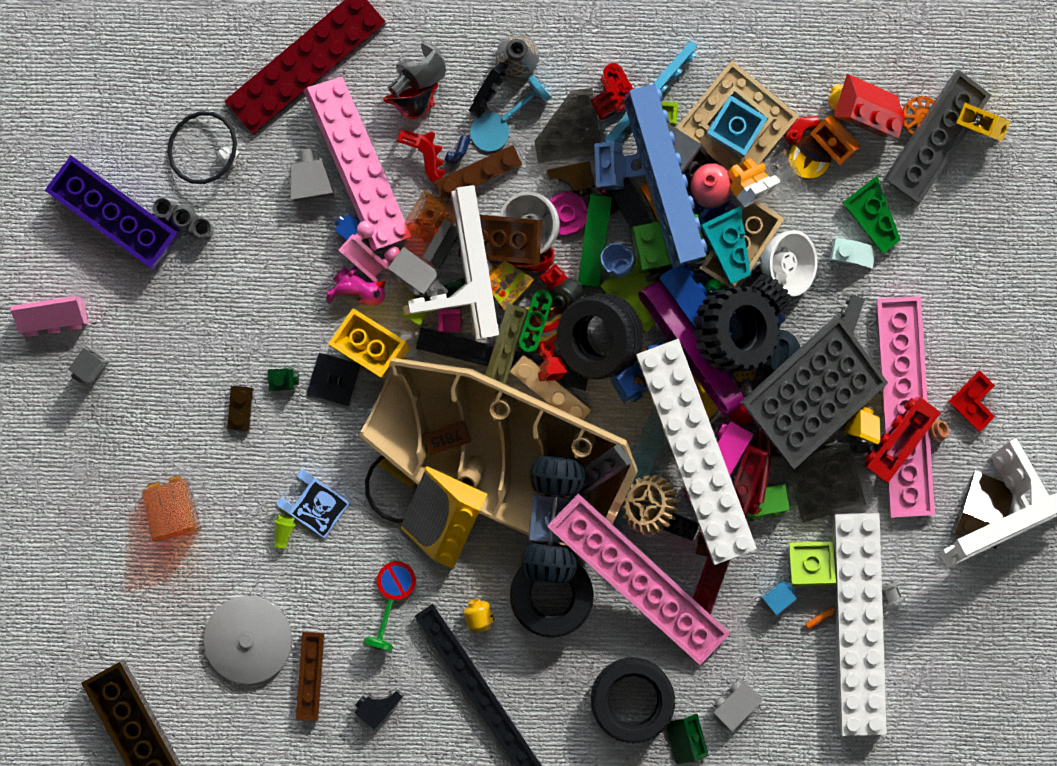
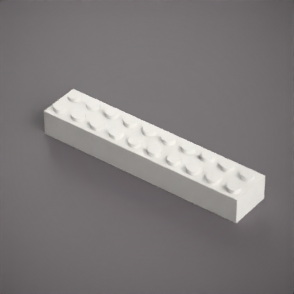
M679 339L636 354L713 564L716 565L756 550L755 542Z
M876 512L832 514L836 585L834 588L839 733L842 736L886 735L880 515Z

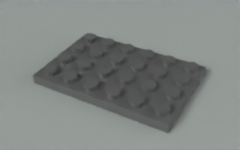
M835 316L740 403L791 469H795L886 386L888 381L841 317Z

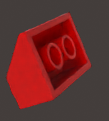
M850 74L846 75L834 116L881 137L899 138L905 116L898 96Z

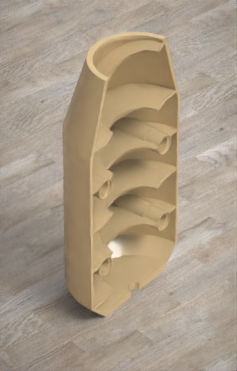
M392 358L384 385L359 437L419 485L425 468L428 466L487 494L479 512L480 514L529 536L532 495L551 496L534 491L531 485L530 470L536 458L540 456L572 458L579 460L583 467H585L619 443L632 462L583 496L591 506L613 524L638 471L627 440L473 369ZM464 420L472 441L430 456L422 437L423 433ZM560 496L565 498H572L571 496ZM556 542V544L568 546L566 543Z

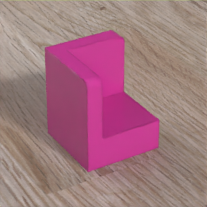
M438 310V331L461 332V310Z

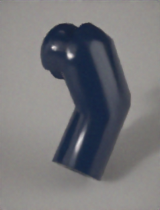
M465 135L460 136L455 153L448 151L445 156V162L457 165L466 154L471 139Z

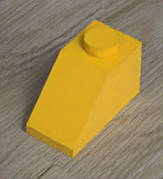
M862 407L847 421L843 433L863 441L879 444L880 418L873 415V410Z

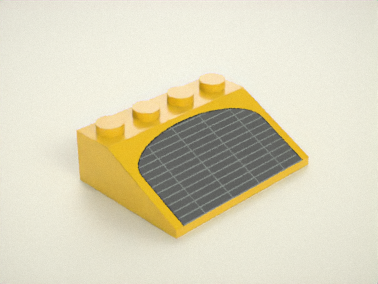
M426 466L400 528L434 561L454 569L487 494Z

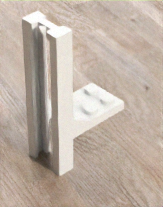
M475 186L458 187L455 191H451L450 194L465 284L449 298L446 297V294L430 297V301H425L424 298L408 301V305L403 307L404 315L469 305L475 340L499 335Z
M1017 438L1009 441L991 455L993 463L1000 471L1006 487L1012 493L1013 514L953 542L954 545L942 550L939 554L947 568L1057 517V493L1051 496L1048 495ZM1029 490H1030V505H1029L1027 499H1026L1025 496H1024V493H1026V492L1029 491Z

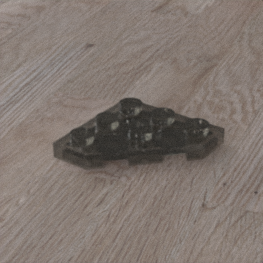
M593 88L573 90L567 95L534 141L538 163L595 154L594 144L601 143L597 114L590 103V100L594 98Z

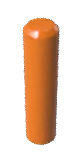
M830 607L806 622V628L810 630L834 615V608Z

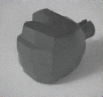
M422 41L421 49L425 59L419 65L410 59L399 62L396 65L399 76L387 87L390 93L398 97L408 86L420 90L434 85L445 77L446 64L438 49Z

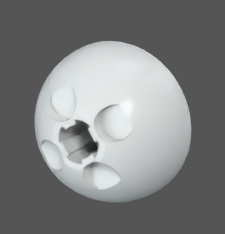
M520 192L509 198L501 209L499 216L543 220L540 254L547 251L555 242L560 227L559 216L554 205L546 197L535 192Z
M796 230L776 235L766 245L761 257L763 275L767 274L772 276L773 279H777L778 283H782L784 285L783 288L787 289L788 294L791 296L804 293L812 284L817 271V254L811 239L803 232Z

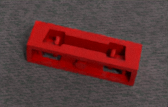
M922 397L910 398L904 406V409H906L901 416L898 415L892 421V429L889 433L885 432L880 437L879 446L876 450H871L864 458L866 463L863 467L883 483H888L941 414L940 411ZM911 422L915 426L920 425L917 429L913 428L892 457L889 454H884L885 451H889Z

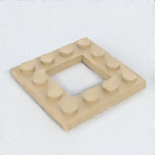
M731 61L676 129L702 144L711 158L729 171L732 166L736 164L740 166L749 158L756 165H759L799 115L735 62ZM734 92L756 111L768 118L744 158L739 157L706 137L710 129L707 124Z

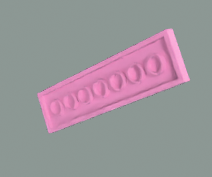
M343 77L307 87L303 91L360 222L368 221L374 226V234L368 238L372 250L376 251L412 237Z

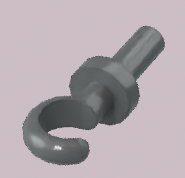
M669 267L665 269L659 268L657 272L646 276L647 282L662 276L669 271Z

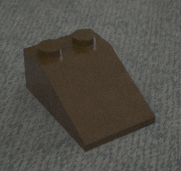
M974 471L951 532L964 537L1008 516L1012 504L1010 489L1006 487L1004 482Z

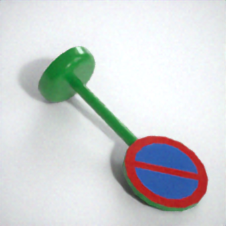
M393 561L385 564L380 569L377 575V585L383 596L388 598L377 638L365 637L363 645L392 653L393 645L382 639L393 601L408 597L415 588L416 577L409 565L400 561Z

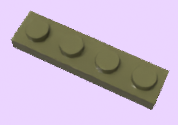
M507 304L499 335L497 336L485 374L486 376L506 384L529 311L528 309Z

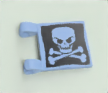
M301 469L297 477L309 484L294 506L284 498L279 499L277 506L325 538L350 502Z

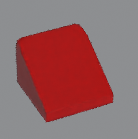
M743 405L728 414L730 419L742 428L753 420Z

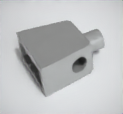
M312 149L299 150L301 163L291 164V200L295 202L334 195L323 160H313Z

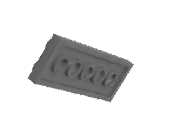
M955 70L884 177V180L915 203L920 204L969 130V128L957 124L964 104L967 103L983 109L992 94L960 70Z

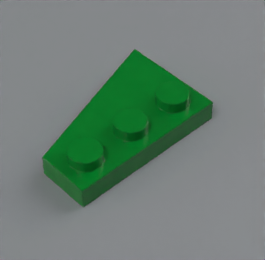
M875 176L842 202V204L879 251L884 254L901 239L887 206L878 176Z

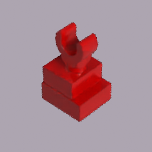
M555 264L543 273L539 279L552 293L554 287L568 279V277Z
M543 343L537 348L539 355L545 360L540 364L541 371L538 373L540 382L560 380L567 373L563 358L553 357L555 350L553 343L547 346L548 351L545 350Z

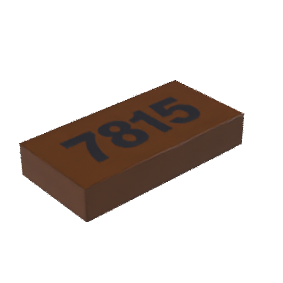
M464 420L423 433L422 435L430 456L472 441Z

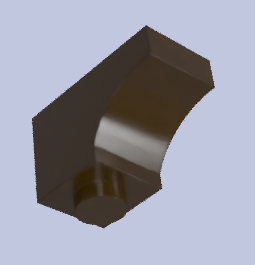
M590 161L547 170L548 181H562L573 189V193L578 192L579 196L592 193L591 189H595Z

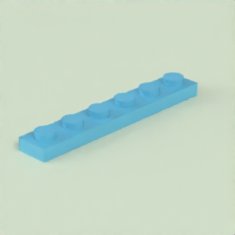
M690 41L654 82L656 89L659 88L662 94L668 88L666 83L671 78L675 80L683 70L680 67L685 62L689 64L697 55L694 52L697 49L696 44ZM627 114L608 134L604 142L616 141L620 143L624 139V131L628 127L631 129Z

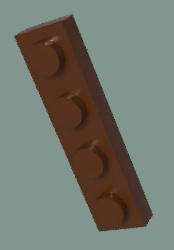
M511 145L434 181L442 201L451 198L450 192L455 191L456 188L471 185L477 186L522 165V162L514 145Z
M302 631L296 720H319L325 632Z

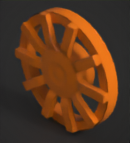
M917 96L905 104L903 108L905 116L903 126L909 134H914L910 127L916 124V129L929 111V104L932 103L933 105L935 100L927 96ZM921 99L927 100L924 108H922ZM915 101L918 103L917 109L912 105ZM908 108L913 110L912 114H907ZM906 117L912 118V122L907 124Z

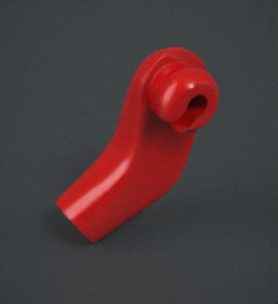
M818 116L798 118L786 134L787 143L790 145L799 143L804 131L816 128L819 125Z

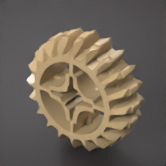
M646 475L643 479L636 478V484L632 483L631 490L628 491L627 498L623 501L625 506L621 507L622 511L626 512L622 517L628 520V526L633 527L634 531L641 532L644 535H656L657 531L664 532V526L671 527L669 520H675L676 518L673 516V513L679 511L675 507V504L679 503V501L674 498L678 494L675 490H672L674 486L667 483L666 479L659 478L656 475L651 477ZM659 492L662 496V503L660 502Z

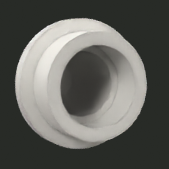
M224 146L218 151V159L224 166H226L231 157L232 147ZM236 150L235 159L230 167H234L239 157L240 151Z

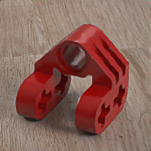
M610 63L605 66L601 78L605 90L590 100L600 120L626 109L623 102L624 96L619 97L618 94L620 92L621 94H627L629 90L633 89L623 69L616 63ZM610 73L612 76L616 75L617 77L614 80L613 77H608V74Z

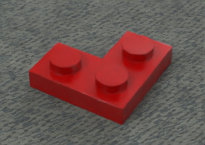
M978 370L948 402L980 432L995 417L980 402L995 385Z

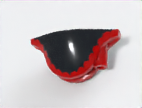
M438 82L420 90L411 87L403 90L398 97L390 94L382 97L385 103L394 105L406 118L418 119L424 116L430 107L435 106L433 93L438 88Z

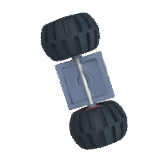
M540 456L532 464L530 482L534 491L551 496L532 495L528 539L547 542L531 543L527 546L521 560L522 569L526 578L547 583H567L572 579L577 568L576 555L569 546L556 544V542H564L548 528V524L573 499L560 496H575L581 491L585 482V470L582 463L577 459Z

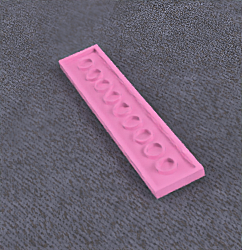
M921 296L876 299L880 370L888 381V384L882 388L884 433L886 432L887 434L892 429V421L898 415L901 416L906 410L904 406L910 398L922 397L928 402ZM911 422L893 447L886 451V455L889 454L892 457L913 428L917 429L920 425L915 426ZM930 430L926 432L888 482L890 518L935 515Z
M577 494L548 524V528L699 665L730 635L726 628L581 495Z

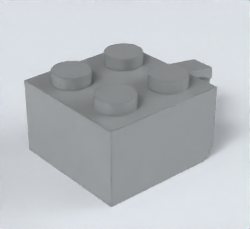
M404 247L388 267L391 271L390 276L400 284L405 281L409 284L408 290L418 297L421 294L425 297L426 295L433 297L442 294L447 295L448 290L438 281L436 270Z

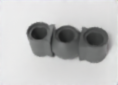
M159 198L154 202L153 212L155 215L169 222L176 231L182 233L189 232L201 239H208L213 235V224L197 215L192 207L172 203L166 198ZM163 203H168L169 211L166 214H160L159 207ZM182 213H187L189 216L188 222L185 224L178 222V218ZM201 223H207L208 231L205 234L198 233V226Z

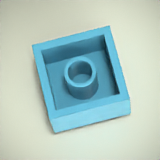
M730 95L708 130L706 137L739 157L744 158L768 118Z

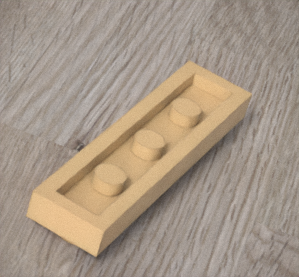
M523 354L510 369V372L553 407L583 420L592 408L558 380L540 382L538 373L541 371V367L527 355Z

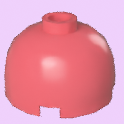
M716 163L705 164L694 172L690 181V191L700 206L708 209L719 208L731 199L733 192L730 190L732 181L727 174L728 170Z

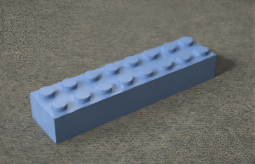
M654 83L629 90L623 97V102L672 268L705 257L707 245L699 234V230H701L699 219L695 218L693 214L694 201L691 196H688L686 190L688 181L685 174L682 175L680 170L682 161L679 153H675L673 146L675 144V137L672 131L669 132L667 126L669 117L667 111L662 109V93L659 88L656 89Z

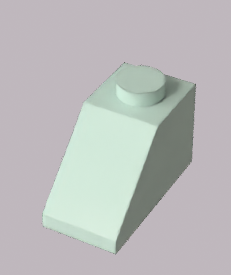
M835 238L832 242L829 261L872 269L876 247L858 241Z

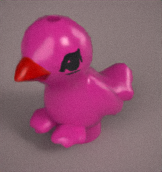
M353 266L349 271L344 267L332 278L337 285L327 291L326 302L330 304L339 295H359L358 302H362V305L381 304L385 299V280L369 283L355 273L357 270L356 266Z

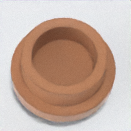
M935 420L929 428L930 436L937 442L943 441L949 435L948 426L942 420Z

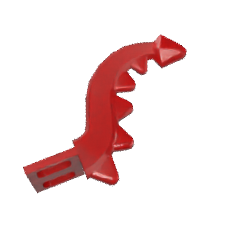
M401 129L397 142L418 148L417 151L423 154L426 175L432 183L442 178L445 170L437 168L443 165V160L438 158L437 155L442 151L443 147L433 144L435 132L431 131L421 135Z

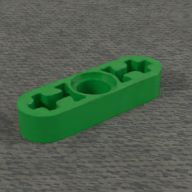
M537 291L532 298L519 339V346L524 352L530 353L538 348L552 304V297L547 291ZM542 295H545L546 300L549 301L548 304H543L541 310L546 311L545 315L538 311H532L533 307L538 309L539 302L536 301V298H541ZM537 315L541 317L542 324L540 327L534 328L529 324V319ZM526 328L533 332H539L538 336L536 334L533 335L532 341L535 342V345H531L530 348H526V344L523 342V339H528L530 332H525Z

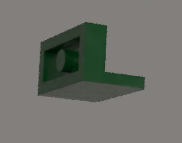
M697 713L690 714L681 719L670 720L666 730L676 764L696 762L709 756Z

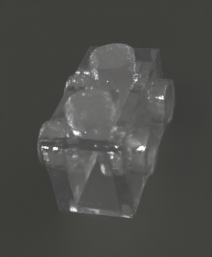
M786 149L763 162L765 164L764 172L769 177L775 175L781 181L772 193L782 203L808 187Z

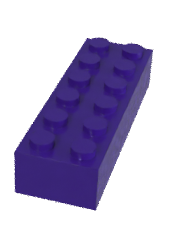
M71 155L44 190L151 269L155 270L180 237L179 233Z

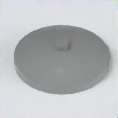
M258 596L233 598L219 606L211 615L206 625L204 647L207 658L219 674L231 681L253 684L267 680L284 666L290 655L292 631L289 621L278 606L265 598Z

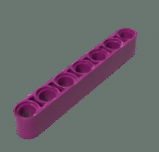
M657 280L639 291L638 296L641 303L669 342L679 339L690 371L723 415H728L742 406L740 402L744 399V396L728 373L711 367L708 364L709 360H704L700 353L702 351L697 349V338L694 337L693 332L696 329L665 286Z

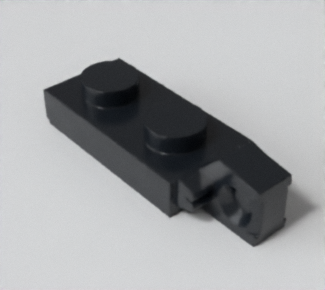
M500 62L490 71L468 110L477 118H480L487 111V102H490L497 93L495 91L496 86H500L507 76L504 73L509 66L504 62Z

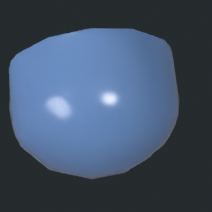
M622 243L608 245L600 255L604 271L615 278H622L632 272L636 263L632 250L625 248Z

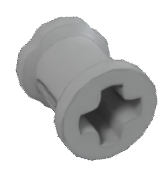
M898 580L882 585V590L888 601V608L906 602L898 587Z

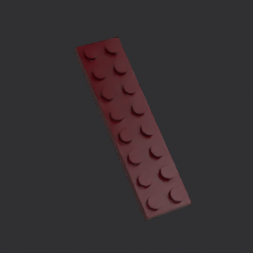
M344 0L224 101L254 135L304 93L303 90L315 84L384 26L386 21L368 0Z

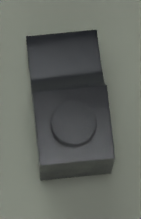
M397 689L385 697H373L371 694L367 698L362 696L355 704L357 709L354 713L375 730L404 694Z

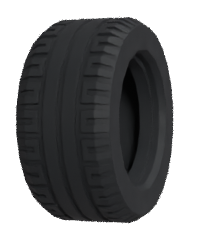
M626 657L612 662L599 673L592 687L591 707L598 725L607 735L621 742L631 744L643 743L660 735L670 723L675 709V694L669 678L661 668L649 660L638 657ZM637 676L646 679L654 686L657 693V704L654 712L648 719L641 723L629 724L620 721L612 714L609 709L608 698L611 689L618 681L625 677Z

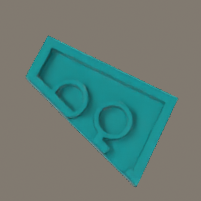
M741 206L701 225L729 285L751 275Z

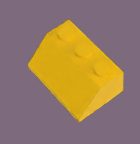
M354 308L328 343L329 346L381 379L388 375L389 363L392 358L405 359L411 350L405 340Z

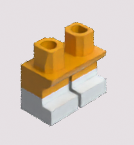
M751 158L745 160L740 166L737 164L732 166L727 172L732 181L730 190L744 207L769 196L781 182L775 175L769 177L764 172V163L756 165Z

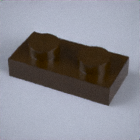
M231 386L227 429L250 431L253 387Z

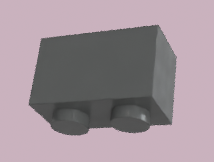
M83 348L68 370L72 372L71 377L79 383H94L109 362L93 350Z

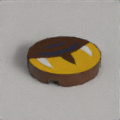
M813 136L802 137L799 143L790 147L787 156L791 171L799 178L806 180L816 179L824 175L829 169L832 160L831 155Z

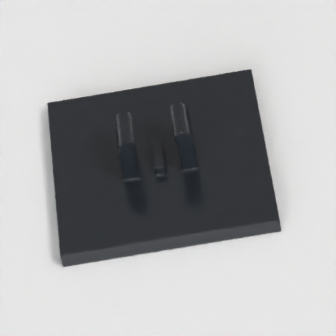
M319 352L307 394L349 406L361 365Z

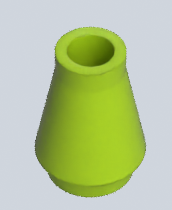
M278 515L277 519L274 520L275 547L287 548V543L296 526L294 523L295 518L287 515Z

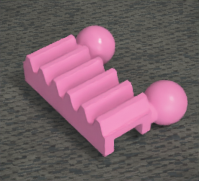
M363 221L358 224L356 235L352 234L338 251L372 281L377 282L378 279L375 277L383 268L388 269L389 264L399 254L400 249L396 246H388L384 250L383 259L377 256L362 242L363 239H368L374 234V226L368 221Z

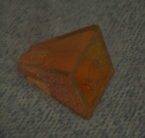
M424 189L404 224L411 233L430 244L444 219L453 225L455 224L453 206ZM434 213L431 219L426 218L427 214Z

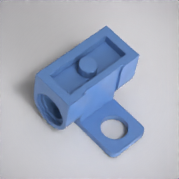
M610 141L594 144L597 188L605 190L623 189L624 178L645 176L643 166L637 172L632 167L633 162L640 159L639 154L623 155L622 143Z

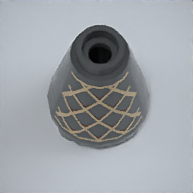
M522 35L507 37L499 44L496 51V64L504 62L509 67L504 74L515 79L526 78L535 70L539 61L538 49L535 43ZM519 47L521 52L515 54L513 50Z

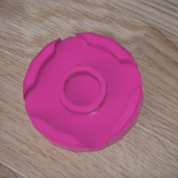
M561 192L549 200L556 208L559 216L560 227L558 234L573 235L585 227L588 207L579 195L572 192Z

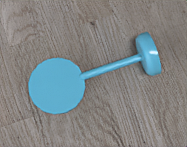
M533 74L528 78V83L533 88V91L503 117L499 114L488 112L483 113L480 118L476 117L470 129L471 139L481 150L496 151L504 146L509 137V126L506 121L536 94L544 101H549L552 98L550 93Z

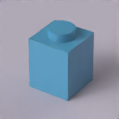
M783 581L778 582L761 596L775 615H778L797 599L794 596L796 590L791 587L789 582L785 584Z

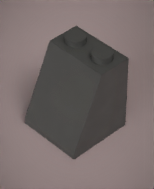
M667 123L669 132L672 131L675 137V144L673 146L675 153H679L682 166H680L682 175L685 174L688 187H686V190L688 191L694 172L705 164H711L713 159L702 144Z

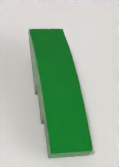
M590 194L578 282L581 285L595 287L600 285L602 271L600 255L606 244L612 196Z

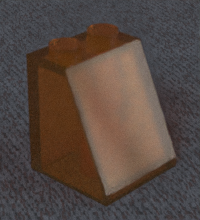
M181 475L168 479L169 483L160 485V481L147 484L148 489L142 490L153 542L202 529L188 478L182 479Z

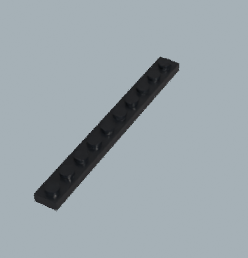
M432 603L416 614L415 618L514 765L542 766L435 605Z

